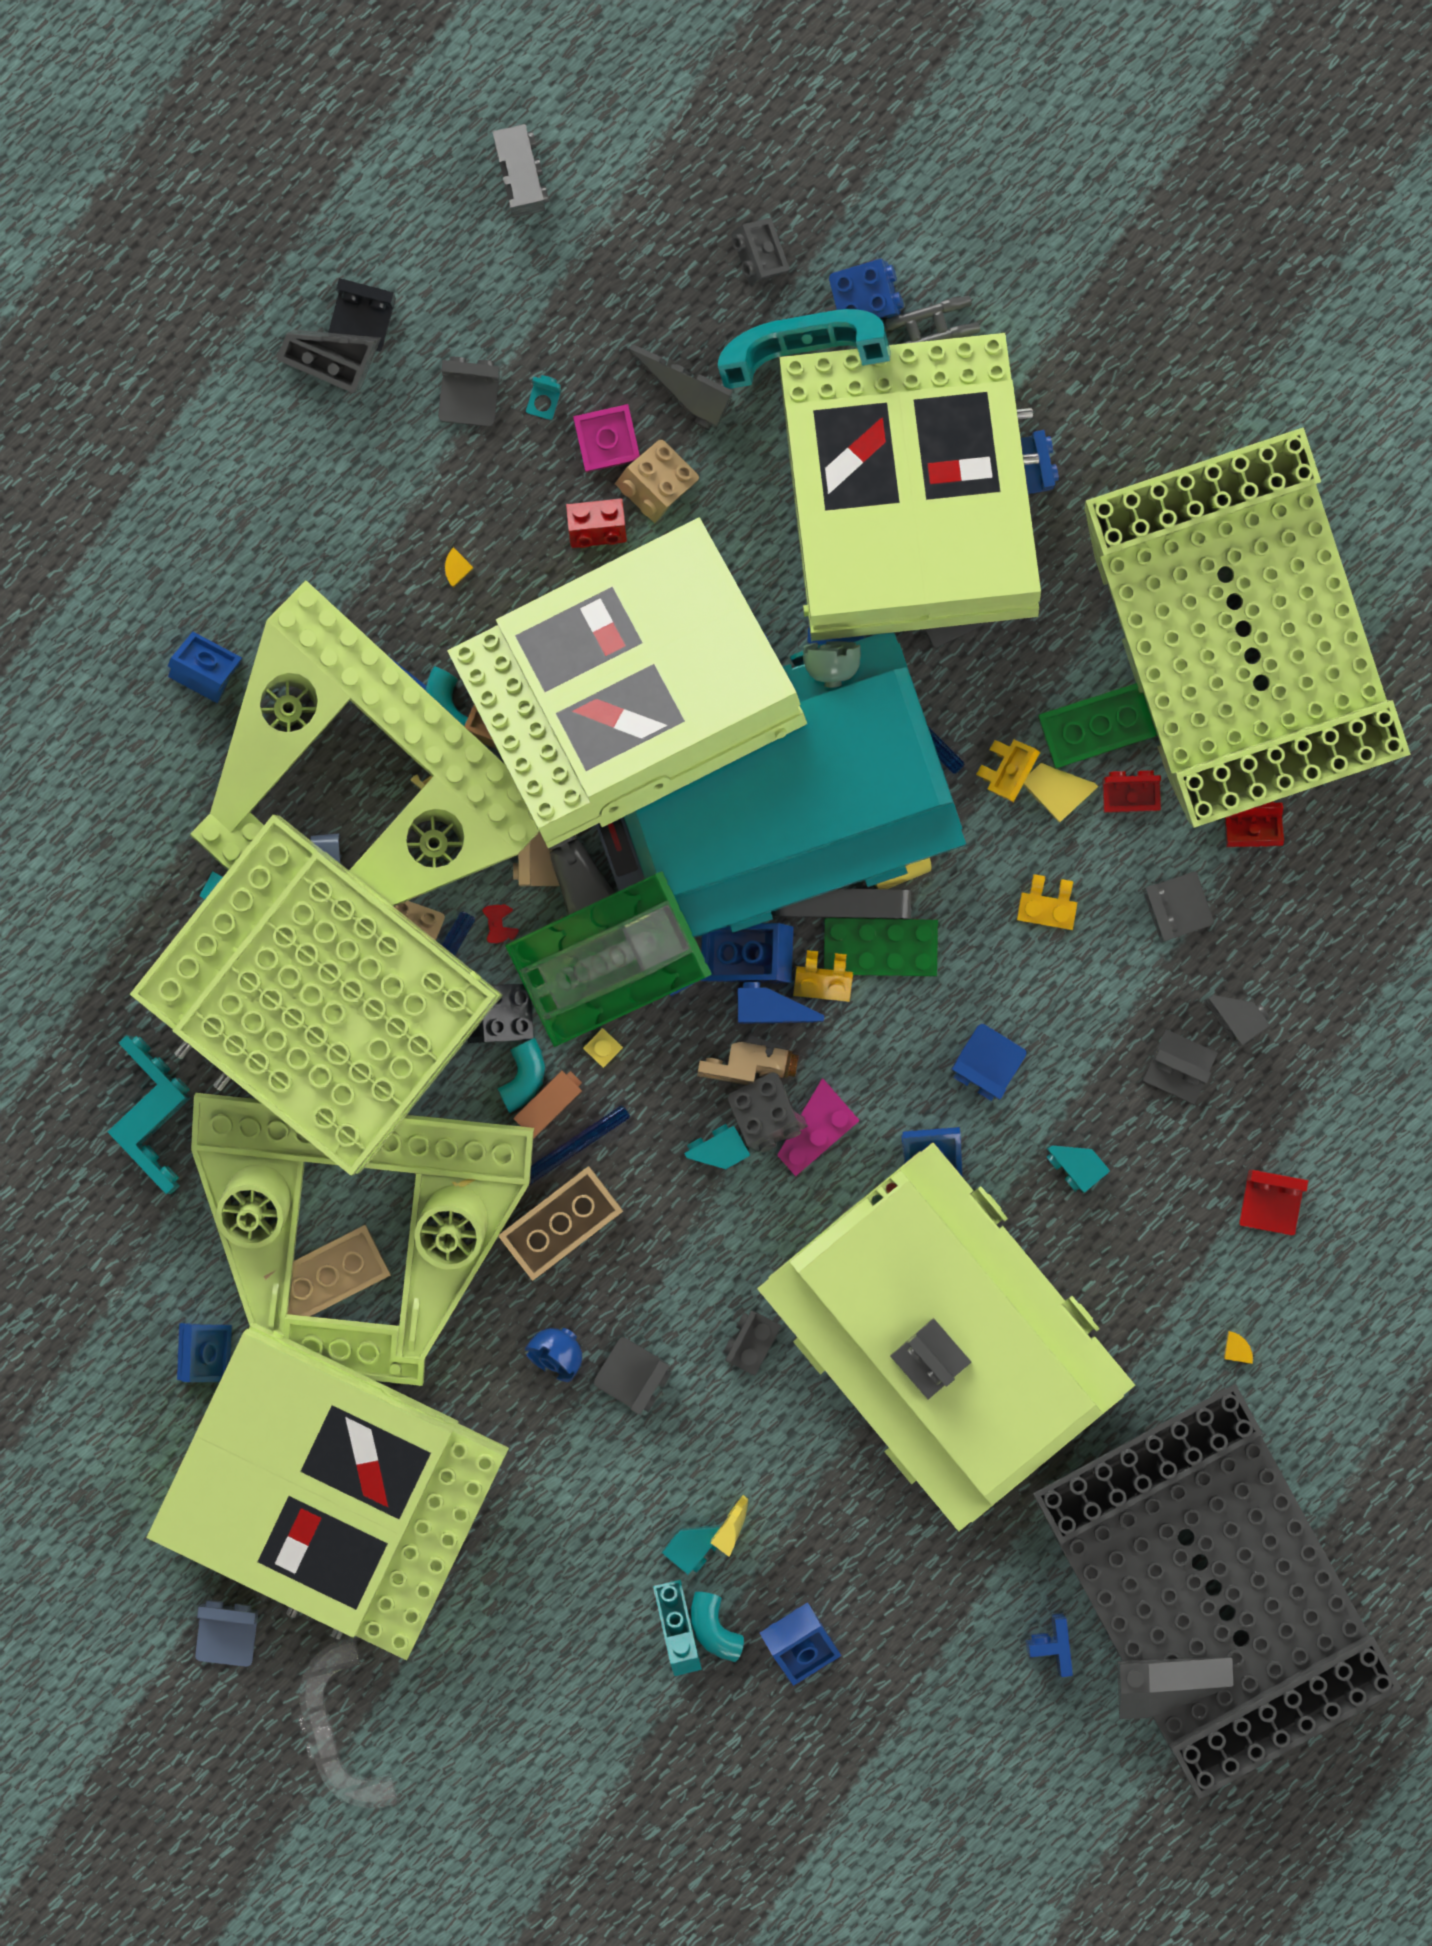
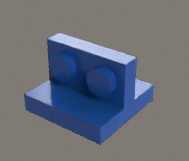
M192 631L171 657L168 667L171 668L168 677L218 703L224 694L231 675L238 668L242 657Z
M960 1127L903 1132L901 1139L904 1164L933 1142L962 1176Z
M179 1323L177 1380H182V1382H220L230 1362L232 1325Z
M1063 1613L1051 1614L1054 1637H1050L1048 1633L1032 1634V1639L1026 1640L1027 1653L1030 1657L1056 1655L1057 1671L1060 1676H1073L1067 1618Z

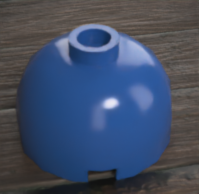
M556 1328L544 1329L538 1332L525 1347V1351H528L526 1355L533 1364L544 1371L546 1367L551 1371L557 1372L559 1374L557 1379L560 1381H572L582 1363V1350L576 1341L577 1336L566 1328L562 1330Z

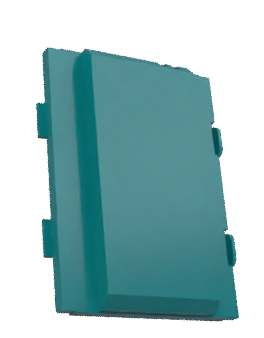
M894 632L876 634L854 642L856 646L860 645V666L850 679L841 681L840 687H825L824 682L817 681L811 677L804 665L803 651L790 656L794 668L791 667V664L782 667L797 692L801 704L799 706L807 721L806 725L624 816L644 879L660 871L663 872L694 938L730 926L732 933L773 920L771 912L863 880L866 881L867 887L908 874L907 865L966 846L957 810L900 643L897 642Z

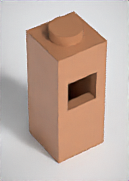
M561 1071L513 1119L521 1127L534 1128V1139L582 1092L579 1088L582 1082L571 1071L567 1075Z

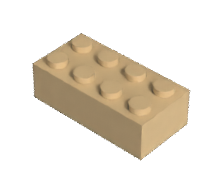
M588 1166L499 1234L498 1237L533 1281L623 1212V1209L591 1167Z

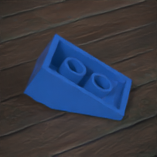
M761 923L732 933L731 927L727 926L702 935L701 953L712 975L701 981L792 983L793 926L780 923Z
M760 982L743 983V988L737 989L738 1024L824 1021L823 1014L768 988H760Z

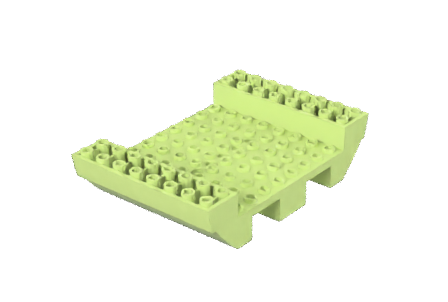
M1304 427L1086 500L1085 513L1095 560L1103 584H1108L1125 635L1122 642L1138 685V690L1140 693L1144 692L1161 744L1157 747L1167 777L1187 820L1194 828L1411 755L1393 700L1386 699L1316 486L1317 483L1321 482ZM1223 566L1229 567L1233 573V577L1228 583H1223L1218 579V570ZM1234 593L1240 596L1242 604L1239 609L1232 610L1227 606L1226 600L1230 594ZM1243 620L1249 623L1251 630L1248 636L1240 637L1237 635L1235 627L1239 621ZM1251 647L1259 652V660L1255 664H1249L1244 658L1245 651ZM1258 675H1264L1268 679V687L1264 691H1258L1253 686L1254 678Z

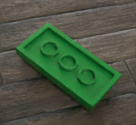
M1137 683L1038 715L1055 769L1158 736L1144 692H1139Z
M825 918L824 969L833 970L835 953L847 954L845 971L853 972V975L937 977L938 920Z

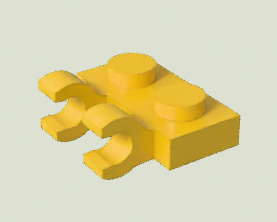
M1013 739L1010 746L994 740L989 750L1003 758L997 771L981 765L976 775L990 783L987 788L989 791L1014 802L1040 752Z
M1033 874L1030 894L1021 892L1017 920L1073 930L1078 903L1069 901L1073 881L1061 879L1058 899L1042 896L1045 876Z
M807 950L805 967H796L793 996L850 1002L853 972L845 971L847 954L835 953L833 970L817 968L818 951Z

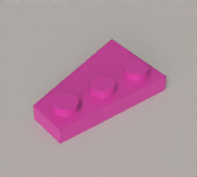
M823 1078L801 1114L805 1118L808 1127L800 1130L801 1133L797 1137L786 1139L777 1154L795 1176L860 1121Z

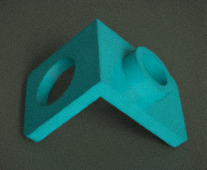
M548 376L533 377V388L526 413L552 420L560 397L561 385L557 383L556 379ZM546 395L550 398L551 406L547 411L542 412L536 409L534 402L538 396Z

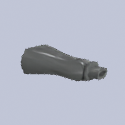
M575 835L548 848L567 915L616 893L585 847L578 839H575Z

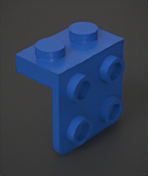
M877 259L834 272L829 276L837 310H864L875 314L879 318H891L900 315V309L904 308L901 294L895 291L893 284L894 281H897L894 267L883 259Z
M1044 430L1035 431L1029 437L1020 438L1023 455L1036 453L1039 455V463L1024 465L1028 495L1053 490L1055 481H1059L1056 464L1051 465L1049 456L1050 453H1053L1051 437H1046Z
M980 1024L950 1070L955 1073L953 1078L968 1086L971 1082L980 1089L977 1093L992 1101L995 1097L1000 1100L1006 1091L1007 1085L1026 1057V1050L987 1025Z

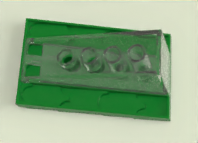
M662 871L505 945L554 1047L712 975Z

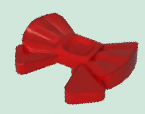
M502 904L489 905L483 908L482 912L488 918L490 930L486 938L488 943H502L508 938L513 940L518 934L519 930L517 928L503 927L502 918L513 911L511 907Z

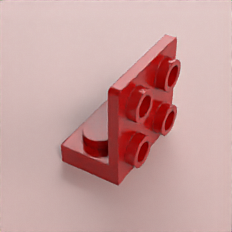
M1249 1170L1239 1225L1295 1235L1303 1191L1307 1192L1309 1180Z

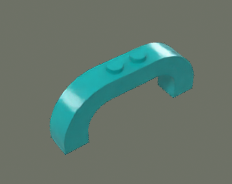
M841 309L772 321L751 328L727 344L719 356L718 369L723 386L727 389L752 385L753 376L757 368L765 362L781 356L837 346H854L858 348L861 363L864 366L890 361L891 350L884 324L878 316L864 310Z

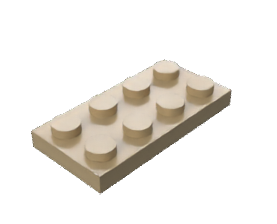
M366 1225L293 1261L288 1314L310 1317L391 1276ZM273 1271V1272H271V1273L265 1275V1276H264L265 1280H266L270 1275H272L275 1271Z

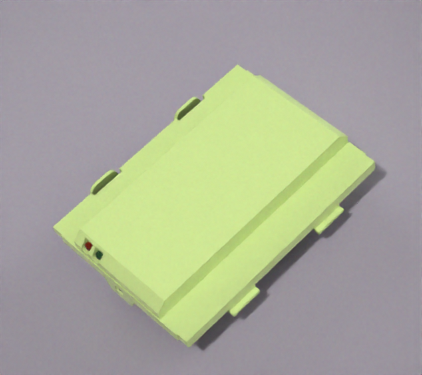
M932 1142L922 1152L919 1151L869 1194L830 1224L821 1234L768 1277L769 1279L757 1289L798 1337L793 1342L821 1375L824 1371L827 1372L889 1448L884 1452L911 1484L917 1481L955 1528L960 1531L970 1522H974L1121 1400L1124 1394L1132 1389L1135 1384L1095 1336L1089 1337L1088 1333L1093 1329L1097 1332L1099 1327L1094 1323L1093 1318L1073 1296L1064 1300L1003 1225L1000 1228L997 1226L1000 1221H1006L1008 1218L991 1195L987 1194L981 1186L973 1192V1189ZM934 1318L971 1360V1363L954 1377L955 1380L947 1387H942L928 1400L890 1355Z

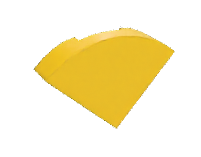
M453 547L446 558L445 572L449 583L454 588L473 567Z
M1228 1331L1224 1359L1253 1364V1354L1248 1342L1239 1334Z

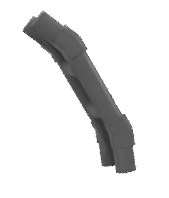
M970 296L948 299L941 303L906 314H900L883 321L885 332L906 325L910 341L902 344L962 338L979 333L980 326L975 322L950 329L947 327L943 313L970 307L972 304ZM933 317L937 333L921 338L916 322Z

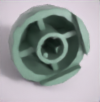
M826 641V645H822L820 648H818V642L807 644L803 647V659L807 672L815 680L824 682L825 687H840L841 681L850 679L860 666V645L856 646L854 642Z

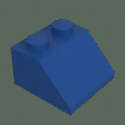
M809 1603L795 1609L789 1615L760 1632L772 1656L793 1686L841 1656Z

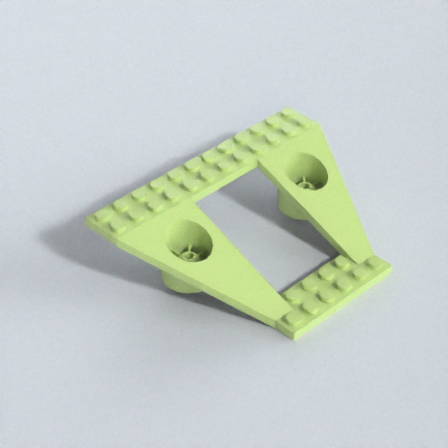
M305 580L266 620L211 812L190 833V836L224 868L229 870L264 826L250 812L349 701L355 704L432 776L431 780L349 870L393 907L517 856L539 833V830L506 765ZM286 686L285 696L278 698L271 692L275 688ZM289 686L299 688L303 692L296 698L289 695ZM306 694L313 701L314 707H302L300 701ZM266 695L276 702L274 708L260 707ZM283 708H285L286 710L292 708L293 711L291 713L284 712ZM315 712L308 724L300 718L302 713ZM262 713H275L276 720L269 725L262 716ZM296 722L303 727L290 732V726H293ZM279 723L287 727V732L278 731L274 727ZM431 820V830L425 833L416 826L421 822ZM434 821L443 822L448 827L442 833L435 830ZM411 829L421 837L420 843H407V835ZM453 829L459 838V842H447L445 835ZM428 842L431 844L436 842L438 843V847L431 848ZM447 847H461L458 856L454 860L445 853ZM408 848H420L421 855L416 861L409 853ZM441 856L449 862L445 866L436 868V860ZM425 858L432 861V867H425L419 862Z
M196 1093L193 1105L191 1151L249 1325L254 1322L273 1332L278 1330L285 1334V1338L372 1380L423 1386L425 1358L529 1186L534 1128L406 1115L365 1166V1168L416 1173L399 1326L288 1314L305 1162L337 1164L257 1099ZM467 1179H475V1181L469 1183L464 1187L454 1186L452 1183H459L460 1181ZM251 1190V1196L244 1197L239 1191ZM256 1192H260L264 1194L266 1197L264 1199H261L260 1197L255 1196ZM231 1195L238 1200L239 1206L231 1205ZM271 1200L276 1210L267 1209L266 1203ZM450 1211L449 1217L442 1218L438 1212ZM454 1212L462 1214L464 1218L460 1220L453 1217ZM265 1216L277 1217L278 1220L274 1224L269 1225L264 1218ZM430 1216L438 1223L437 1227L427 1226V1219ZM470 1221L475 1231L465 1230L464 1224ZM258 1225H260V1226L262 1227V1229H256V1228H257ZM430 1234H437L435 1241ZM463 1237L476 1238L468 1246L462 1241ZM275 1271L273 1274H271V1275L265 1280V1278H264L265 1275H267V1274H269V1273Z

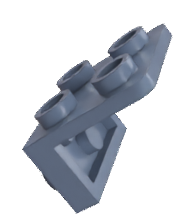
M206 1600V1604L202 1603L198 1607L197 1615L200 1621L195 1654L196 1659L202 1662L250 1666L253 1661L259 1610L251 1609L252 1605L235 1603L234 1607L223 1606V1602L217 1600Z

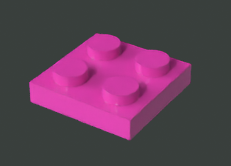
M628 404L573 416L586 473L632 463L640 456Z

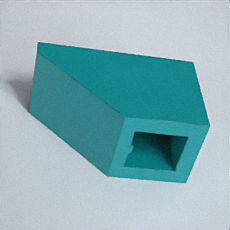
M727 1124L712 1131L713 1138L704 1142L701 1137L688 1144L689 1151L684 1153L688 1159L727 1169L750 1156L734 1126L728 1128Z
M1053 1145L1046 1149L1050 1153L1046 1158L1056 1170L1061 1166L1065 1169L1064 1171L1068 1176L1064 1180L1074 1192L1080 1189L1082 1193H1085L1110 1172L1092 1149Z
M721 1525L680 1529L662 1550V1553L687 1575L692 1570L697 1573L707 1561L704 1555L710 1548L714 1551L717 1549V1547L711 1544V1539L720 1529Z

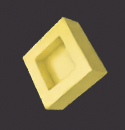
M602 1028L583 1049L604 1068L623 1047Z

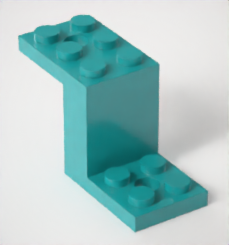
M126 1035L119 1044L157 1085L107 1132L165 1194H172L180 1187L176 1182L179 1176L169 1166L162 1167L157 1162L160 1156L149 1145L142 1146V1144L191 1099L187 1094L190 1089L180 1078L175 1077L173 1079L167 1073L171 1069L160 1057L153 1058L148 1053L151 1047L141 1037Z

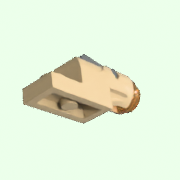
M751 1036L746 1042H737L731 1045L728 1065H722L723 1061L715 1058H706V1062L700 1061L697 1076L744 1085L754 1083L755 1073H759V1077H764L774 1072L781 1078L787 1079L788 1076L795 1077L799 1055L792 1054V1051L786 1050L785 1047Z

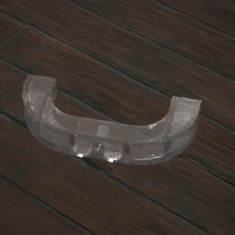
M347 1636L323 1647L307 1666L300 1685L299 1698L302 1715L299 1716V1723L302 1732L308 1733L310 1743H306L309 1759H315L323 1782L333 1794L354 1806L363 1808L385 1807L396 1804L399 1801L392 1772L366 1778L353 1774L345 1767L340 1757L325 1701V1687L328 1679L336 1672L360 1665L362 1662L355 1636L354 1638Z

